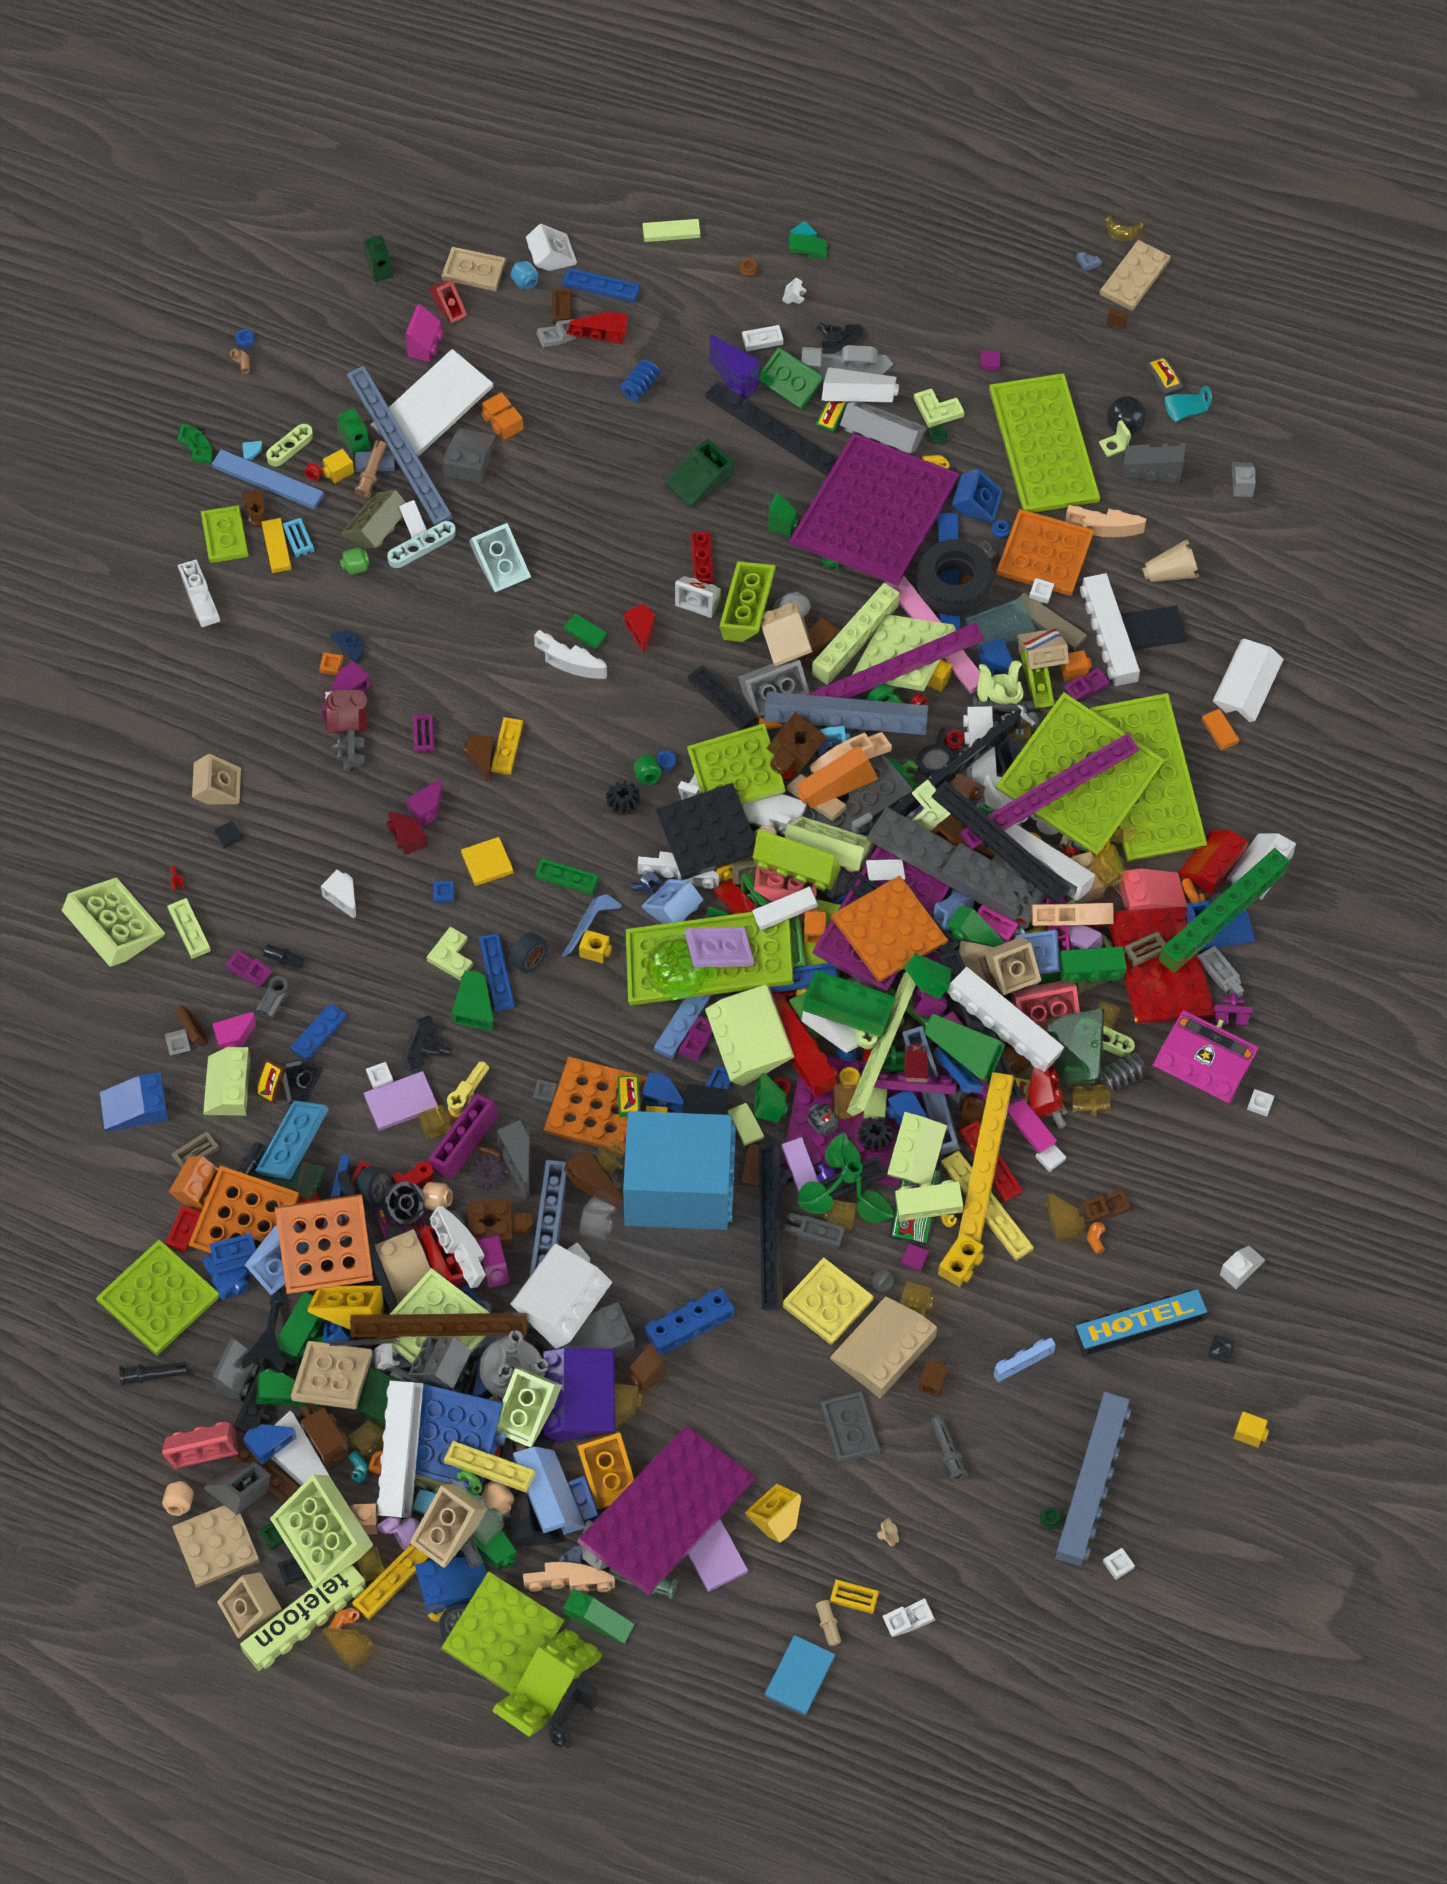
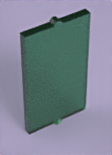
M300 1161L291 1180L269 1176L267 1182L299 1192L300 1197L312 1200L317 1188L321 1186V1181L328 1169L323 1166Z

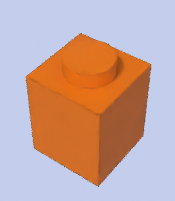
M1084 650L1068 653L1069 663L1059 665L1065 682L1072 681L1080 675L1083 678L1089 674V669L1092 668L1091 660L1089 657H1086Z
M820 910L805 911L804 943H818L825 932L826 912H821Z

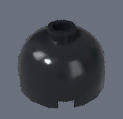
M1123 396L1117 398L1108 409L1107 424H1110L1113 428L1112 430L1116 433L1118 421L1122 420L1130 434L1133 435L1135 431H1140L1145 424V409L1142 403L1134 397Z
M396 1182L388 1186L383 1192L381 1208L389 1221L397 1224H412L423 1214L424 1210L422 1208L423 1203H425V1197L422 1190L416 1184Z

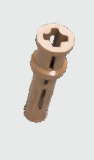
M375 441L365 471L360 474L361 480L358 487L354 490L360 497L370 498L372 495L371 489L377 481L376 473L387 447V444L383 441Z

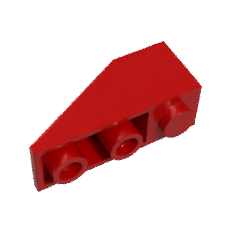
M608 311L569 321L566 334L607 341L614 344H623L626 334L627 314Z
M1056 1061L1045 1072L1034 1067L1028 1088L1031 1110L1040 1118L1063 1109L1062 1100L1064 1098L1058 1087L1060 1079L1054 1068Z

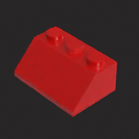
M1211 830L1206 836L1207 845L1195 850L1178 872L1179 876L1184 879H1191L1193 885L1212 896L1246 852L1248 841L1231 830Z

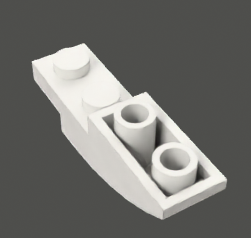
M197 559L179 564L178 569L201 627L220 622L218 612L208 591L207 583Z
M540 630L534 635L535 646L545 652V661L552 666L582 677L605 679L607 677V665L605 662L590 655L586 649H581L575 645L570 650L565 644H560L550 634L543 633Z
M660 851L659 858L638 857V874L644 875L651 872L657 876L665 878L678 877V880H682L672 853ZM712 870L683 881H690L693 886L712 889L719 886V874Z
M437 1206L430 1220L432 1227L439 1237V1242L446 1254H455V1259L463 1271L465 1280H467L470 1288H476L486 1275L480 1264L485 1255L468 1229L444 1207Z

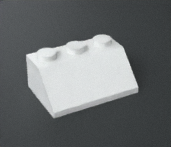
M1258 834L1231 871L1227 880L1234 884L1273 848H1276L1290 860L1294 854L1296 843L1280 834ZM1268 889L1266 892H1264V893L1259 897V899L1262 900V899L1264 898V896L1266 895V893L1269 891V889Z

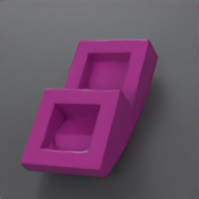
M1097 667L1083 678L1081 675L1065 685L1064 688L1073 699L1079 702L1105 689L1110 683Z
M238 949L225 965L227 970L258 987H261L272 972L270 968L257 959L253 961Z
M698 1015L689 1030L688 1036L679 1049V1054L698 1062L713 1035L708 1019Z

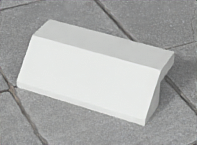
M1241 639L1213 702L1225 713L1237 710L1249 722L1255 721L1284 659L1269 646Z

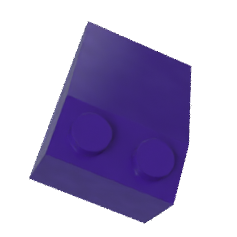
M711 335L710 362L728 388L747 399L759 385L760 361Z

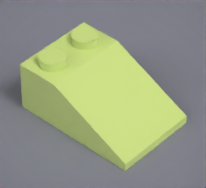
M515 1368L502 1401L504 1404L497 1433H505L507 1438L532 1447L556 1403L562 1385L526 1369Z

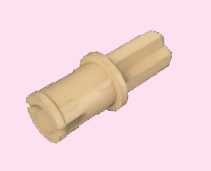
M828 1600L818 1602L815 1606L821 1620L820 1627L824 1629L828 1645L836 1646L841 1643L836 1626L837 1619L833 1616Z

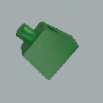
M352 409L338 415L337 430L352 456H355V452L371 450L366 426L357 411Z

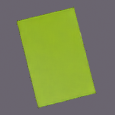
M239 505L201 511L210 563L249 557Z

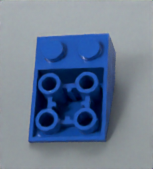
M1214 901L1188 904L1186 910L1188 924ZM1247 909L1200 951L1208 950L1213 946L1220 948L1255 942Z

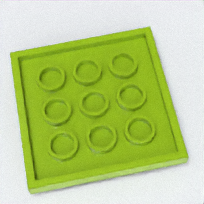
M765 724L687 746L701 793L733 783L743 805L786 792L781 774L774 772L770 767V761L774 755L766 749L771 742Z
M158 1240L99 1294L96 1300L158 1356L219 1298V1293L164 1243Z
M488 1572L440 1649L501 1689L512 1694L519 1685L538 1647L557 1634L564 1620Z

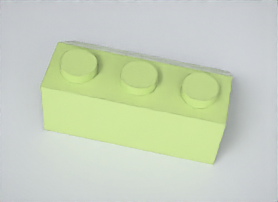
M226 1047L208 1056L204 1115L246 1116L251 1061L248 1047Z
M904 1112L887 1173L888 1176L919 1185L931 1183L947 1125Z

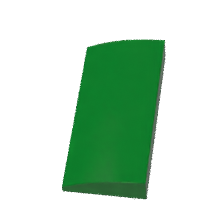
M815 970L801 1010L882 1037L895 997Z

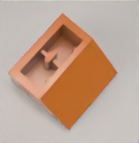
M203 1156L188 1157L169 1193L182 1204L202 1212L219 1169Z

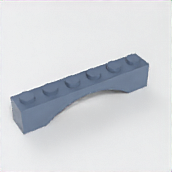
M923 1026L902 1032L906 1046H910L911 1043H919L922 1046H926L927 1074L932 1077H940L928 1036L924 1033L925 1029ZM922 1092L929 1119L947 1125L939 1154L942 1156L961 1150L945 1094Z

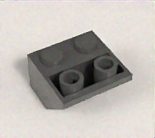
M427 1337L422 1343L421 1350L413 1361L408 1375L435 1387L453 1389L471 1350L455 1337Z
M255 1462L239 1463L233 1465L208 1483L204 1489L237 1515L267 1493L271 1475Z

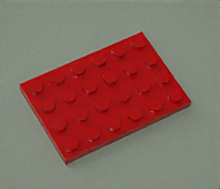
M1186 907L1113 911L1114 924H1109L1115 947H1123L1124 949L1125 946L1156 932L1161 935L1167 944L1188 925ZM1154 940V941H1152V942H1150V943H1147V944H1145V945H1143V946H1141V947H1139V948H1136V949H1134V950H1132V951H1133V952H1136V951H1138V950H1140V949H1143L1144 947H1146V946H1148V945H1151V944H1154V943H1156V942H1158V941H1157V940ZM1198 952L1175 973L1159 961L1160 955L1134 967L1132 965L1133 961L1127 958V953H1124L1127 968L1124 982L1136 1024L1177 1021L1183 1010L1200 1019H1213L1215 1017V1012H1213L1214 1005L1202 963L1198 958Z

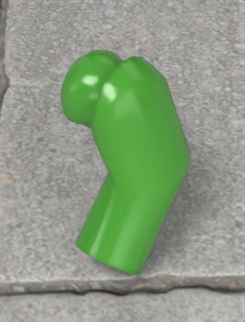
M466 1470L457 1472L456 1475L460 1483L468 1480L473 1493L478 1494L482 1491L479 1477Z

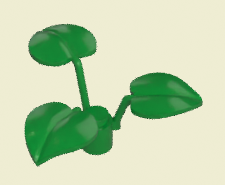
M845 1133L838 1135L827 1147L825 1158L831 1167L842 1169L839 1179L827 1191L819 1182L809 1181L805 1183L799 1191L798 1204L810 1213H826L834 1204L829 1194L832 1193L840 1182L853 1183L857 1181V1198L860 1202H858L856 1210L859 1216L870 1223L892 1219L894 1217L893 1210L880 1194L867 1190L861 1196L862 1177L859 1175L862 1171V1164L860 1163V1154Z

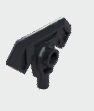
M822 322L817 324V329L822 331V335L828 339V341H821L822 353L836 354L844 346L849 345L862 336V326L858 324H847L844 331L838 326H826Z
M429 1015L416 1021L402 1056V1061L409 1071L424 1064L421 1054L430 1056L444 1054L450 1056L452 1053V1048L443 1046L442 1041L430 1036L438 1029Z

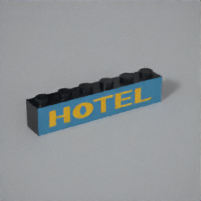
M1198 1289L1194 1291L1185 1290L1177 1296H1165L1154 1303L1145 1302L1137 1308H1124L1113 1315L1104 1314L1093 1321H1081L1075 1326L1074 1336L1082 1357L1203 1322L1206 1319L1207 1310Z

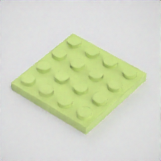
M885 614L853 674L956 631V628L952 624ZM940 660L890 680L886 684L924 691Z
M431 1268L390 1314H472L489 1312ZM486 1336L378 1338L383 1342L392 1343V1347L401 1356L413 1363L421 1350L422 1343L427 1337H455L468 1347L472 1353Z

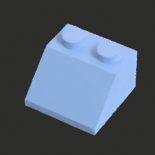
M668 879L641 907L662 924L685 921V918L690 913L698 909V905L703 901V898L690 881Z

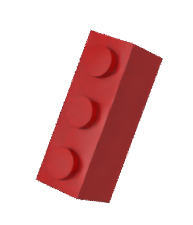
M432 1225L424 1227L418 1240L423 1248L430 1269L432 1268L460 1290L466 1280L459 1263L455 1259V1254H446Z

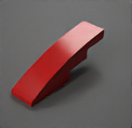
M731 879L713 889L715 896L726 905V909L731 915L748 913L757 909Z

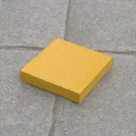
M499 837L461 849L462 857L475 886L514 873Z

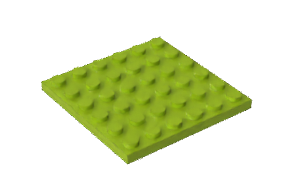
M1063 692L995 789L1011 800H1015L1124 736L1126 733ZM1133 739L1139 748L1137 753L1033 815L1088 852L1091 851L1097 857L1165 760Z

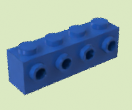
M722 1288L711 1290L703 1298L691 1300L680 1310L674 1309L666 1317L651 1321L645 1327L646 1337L661 1356L734 1318V1307Z

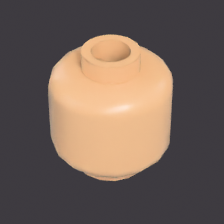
M429 1182L424 1186V1189H421L425 1197L423 1206L427 1210H435L437 1206H442L446 1209L452 1203V1190L445 1183Z
M185 1482L171 1483L166 1487L162 1501L163 1507L169 1514L174 1516L185 1514L190 1510L194 1492Z
M491 1481L484 1486L481 1497L491 1513L502 1515L511 1510V1505L515 1498L507 1485Z

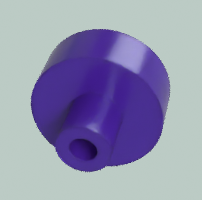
M823 1163L818 1166L821 1173L817 1176V1179L820 1182L838 1174V1172L833 1167L828 1169L826 1164Z

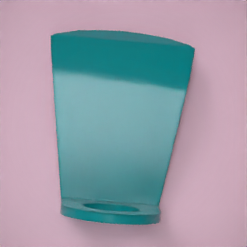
M1203 386L1199 394H1175L1165 397L1166 410L1171 419L1178 422L1185 417L1206 412L1212 401L1211 390L1208 386ZM1205 391L1208 393V401L1205 400Z

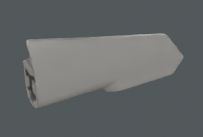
M847 345L836 354L822 353V348H802V363L824 378L826 377L828 367L883 375L893 366V363L886 355H878V350L870 346Z

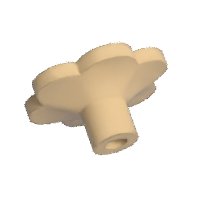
M889 1518L885 1519L884 1522H881L882 1531H879L877 1536L880 1540L884 1539L887 1541L889 1546H894L895 1543L899 1542L898 1529Z

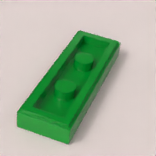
M541 858L535 872V879L592 896L600 879L597 874Z

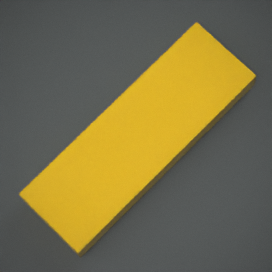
M281 518L262 521L272 573L291 570Z
M503 717L491 772L512 774L523 728V720Z

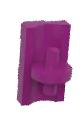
M1231 992L1230 998H1222V1003L1230 1004V1006L1214 1005L1213 1012H1215L1216 1025L1219 1020H1223V1025H1228V1015H1236V1026L1248 1025L1253 1007L1236 1006V1004L1243 1005L1244 999L1236 998V992Z

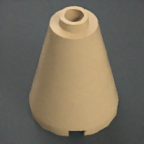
M1184 540L1146 562V567L1142 568L1145 579H1150V582L1198 578L1199 574L1194 573L1198 569L1192 549L1186 547L1189 541Z

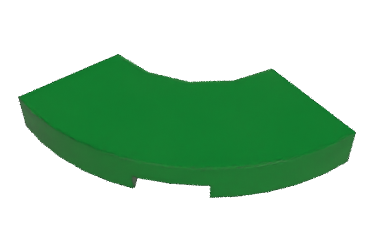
M181 424L177 439L178 444L185 445L191 450L193 462L212 464V449L206 437L198 429Z

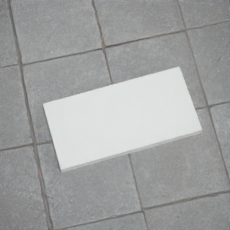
M452 349L398 398L389 409L415 454L419 457L494 386L489 379ZM372 422L370 424L371 428L381 436L376 425Z

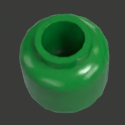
M644 755L634 762L633 769L638 782L641 784L652 785L660 779L662 771L657 758L654 756Z

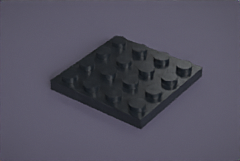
M733 783L656 809L682 880L752 857L754 854L756 840Z

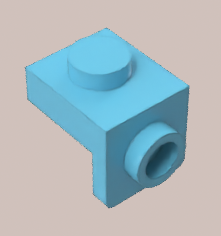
M844 726L820 729L827 736L823 742H832L833 746L850 739L849 733L845 734Z

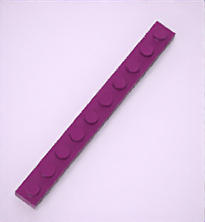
M977 622L806 695L848 699L984 641Z
M1129 733L991 813L988 817L1005 831L1139 751V748ZM967 828L960 832V835L971 850L984 843Z

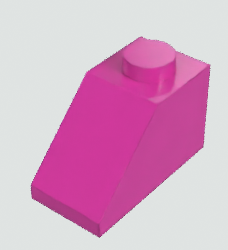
M253 1012L212 1024L219 1049L243 1047L256 1026Z

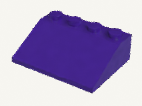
M561 1348L544 1351V1359L548 1362V1369L545 1371L544 1377L562 1385L556 1403L544 1424V1435L556 1443L615 1433V1350L607 1348Z

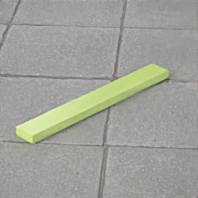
M904 972L894 996L895 1000L882 1037H878L876 1045L872 1049L847 1109V1113L852 1116L863 1112L915 988L916 984L907 972Z

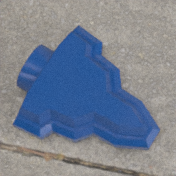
M208 1254L203 1259L207 1272L212 1276V1284L217 1288L216 1291L223 1301L230 1298L233 1294L240 1296L247 1290L249 1286L247 1280L251 1275L248 1268L217 1276L212 1255Z

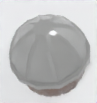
M788 592L775 602L773 610L796 601L805 623L808 621L811 605L806 596L799 592Z

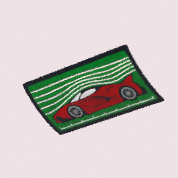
M935 1168L931 1182L933 1185L940 1184L941 1169ZM900 1179L898 1190L905 1186L918 1188L921 1185ZM895 1201L894 1217L891 1222L889 1238L929 1246L934 1217L899 1222Z

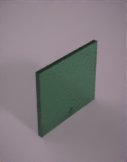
M1104 1009L1075 1012L1073 1014L1047 1018L1048 1034L1064 1046L1054 1064V1069L1060 1079L1057 1082L1058 1086L1100 1080Z

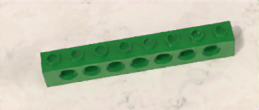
M1273 848L1163 946L1159 961L1175 973L1285 875L1290 860L1276 848Z

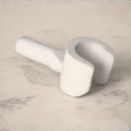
M1017 705L1022 710L1020 714L1022 718L1034 727L1036 723L1026 714V708L1023 705Z

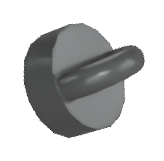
M880 1270L874 1274L872 1286L877 1292L886 1293L893 1288L894 1277L889 1270Z

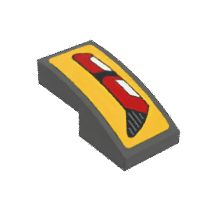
M1165 357L1147 363V369L1154 375L1157 386L1165 394L1182 388L1179 377Z

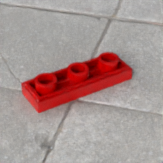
M691 532L693 578L699 582L713 585L710 532Z

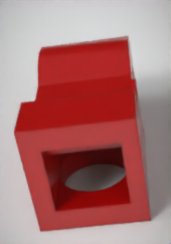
M418 1162L415 1168L406 1174L401 1175L400 1172L392 1175L393 1184L396 1182H409L416 1184L422 1189L427 1183L432 1182L433 1167L429 1162Z

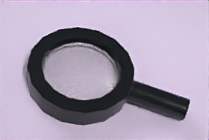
M945 728L940 729L936 744L924 747L917 755L916 763L918 770L925 777L938 773L948 761L952 762L955 759L952 750L944 745L948 732Z

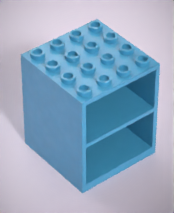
M628 1111L623 1187L624 1226L727 1230L728 1222H732L736 1123H731L732 1115Z

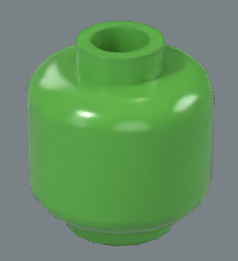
M360 547L344 551L343 559H340L343 571L347 570L349 575L367 571V566L370 565L366 550H362Z

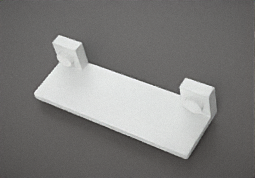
M695 774L690 783L681 781L678 790L681 800L701 794ZM777 794L743 804L742 807L750 824L759 827L769 825L774 827L777 833L785 835L787 825L803 815L807 803L803 804L799 799Z

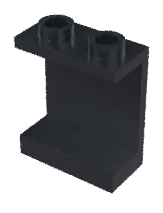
M579 1678L576 1679L548 1722L550 1741L560 1748L564 1746L569 1749L571 1746L570 1731L563 1728L562 1725L576 1703L579 1702L592 1711L598 1704L597 1689Z

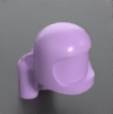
M390 1516L376 1526L380 1533H394L400 1547L406 1550L411 1543L409 1542L420 1522L411 1517L401 1521L399 1517Z

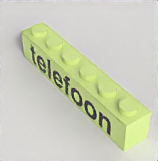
M350 1565L319 1587L311 1588L240 1644L242 1652L258 1671L262 1668L270 1667L276 1657L289 1652L293 1644L299 1639L304 1640L307 1638L313 1628L317 1625L322 1626L325 1624L331 1614L344 1609L350 1599L357 1598L366 1588L364 1578L353 1565Z

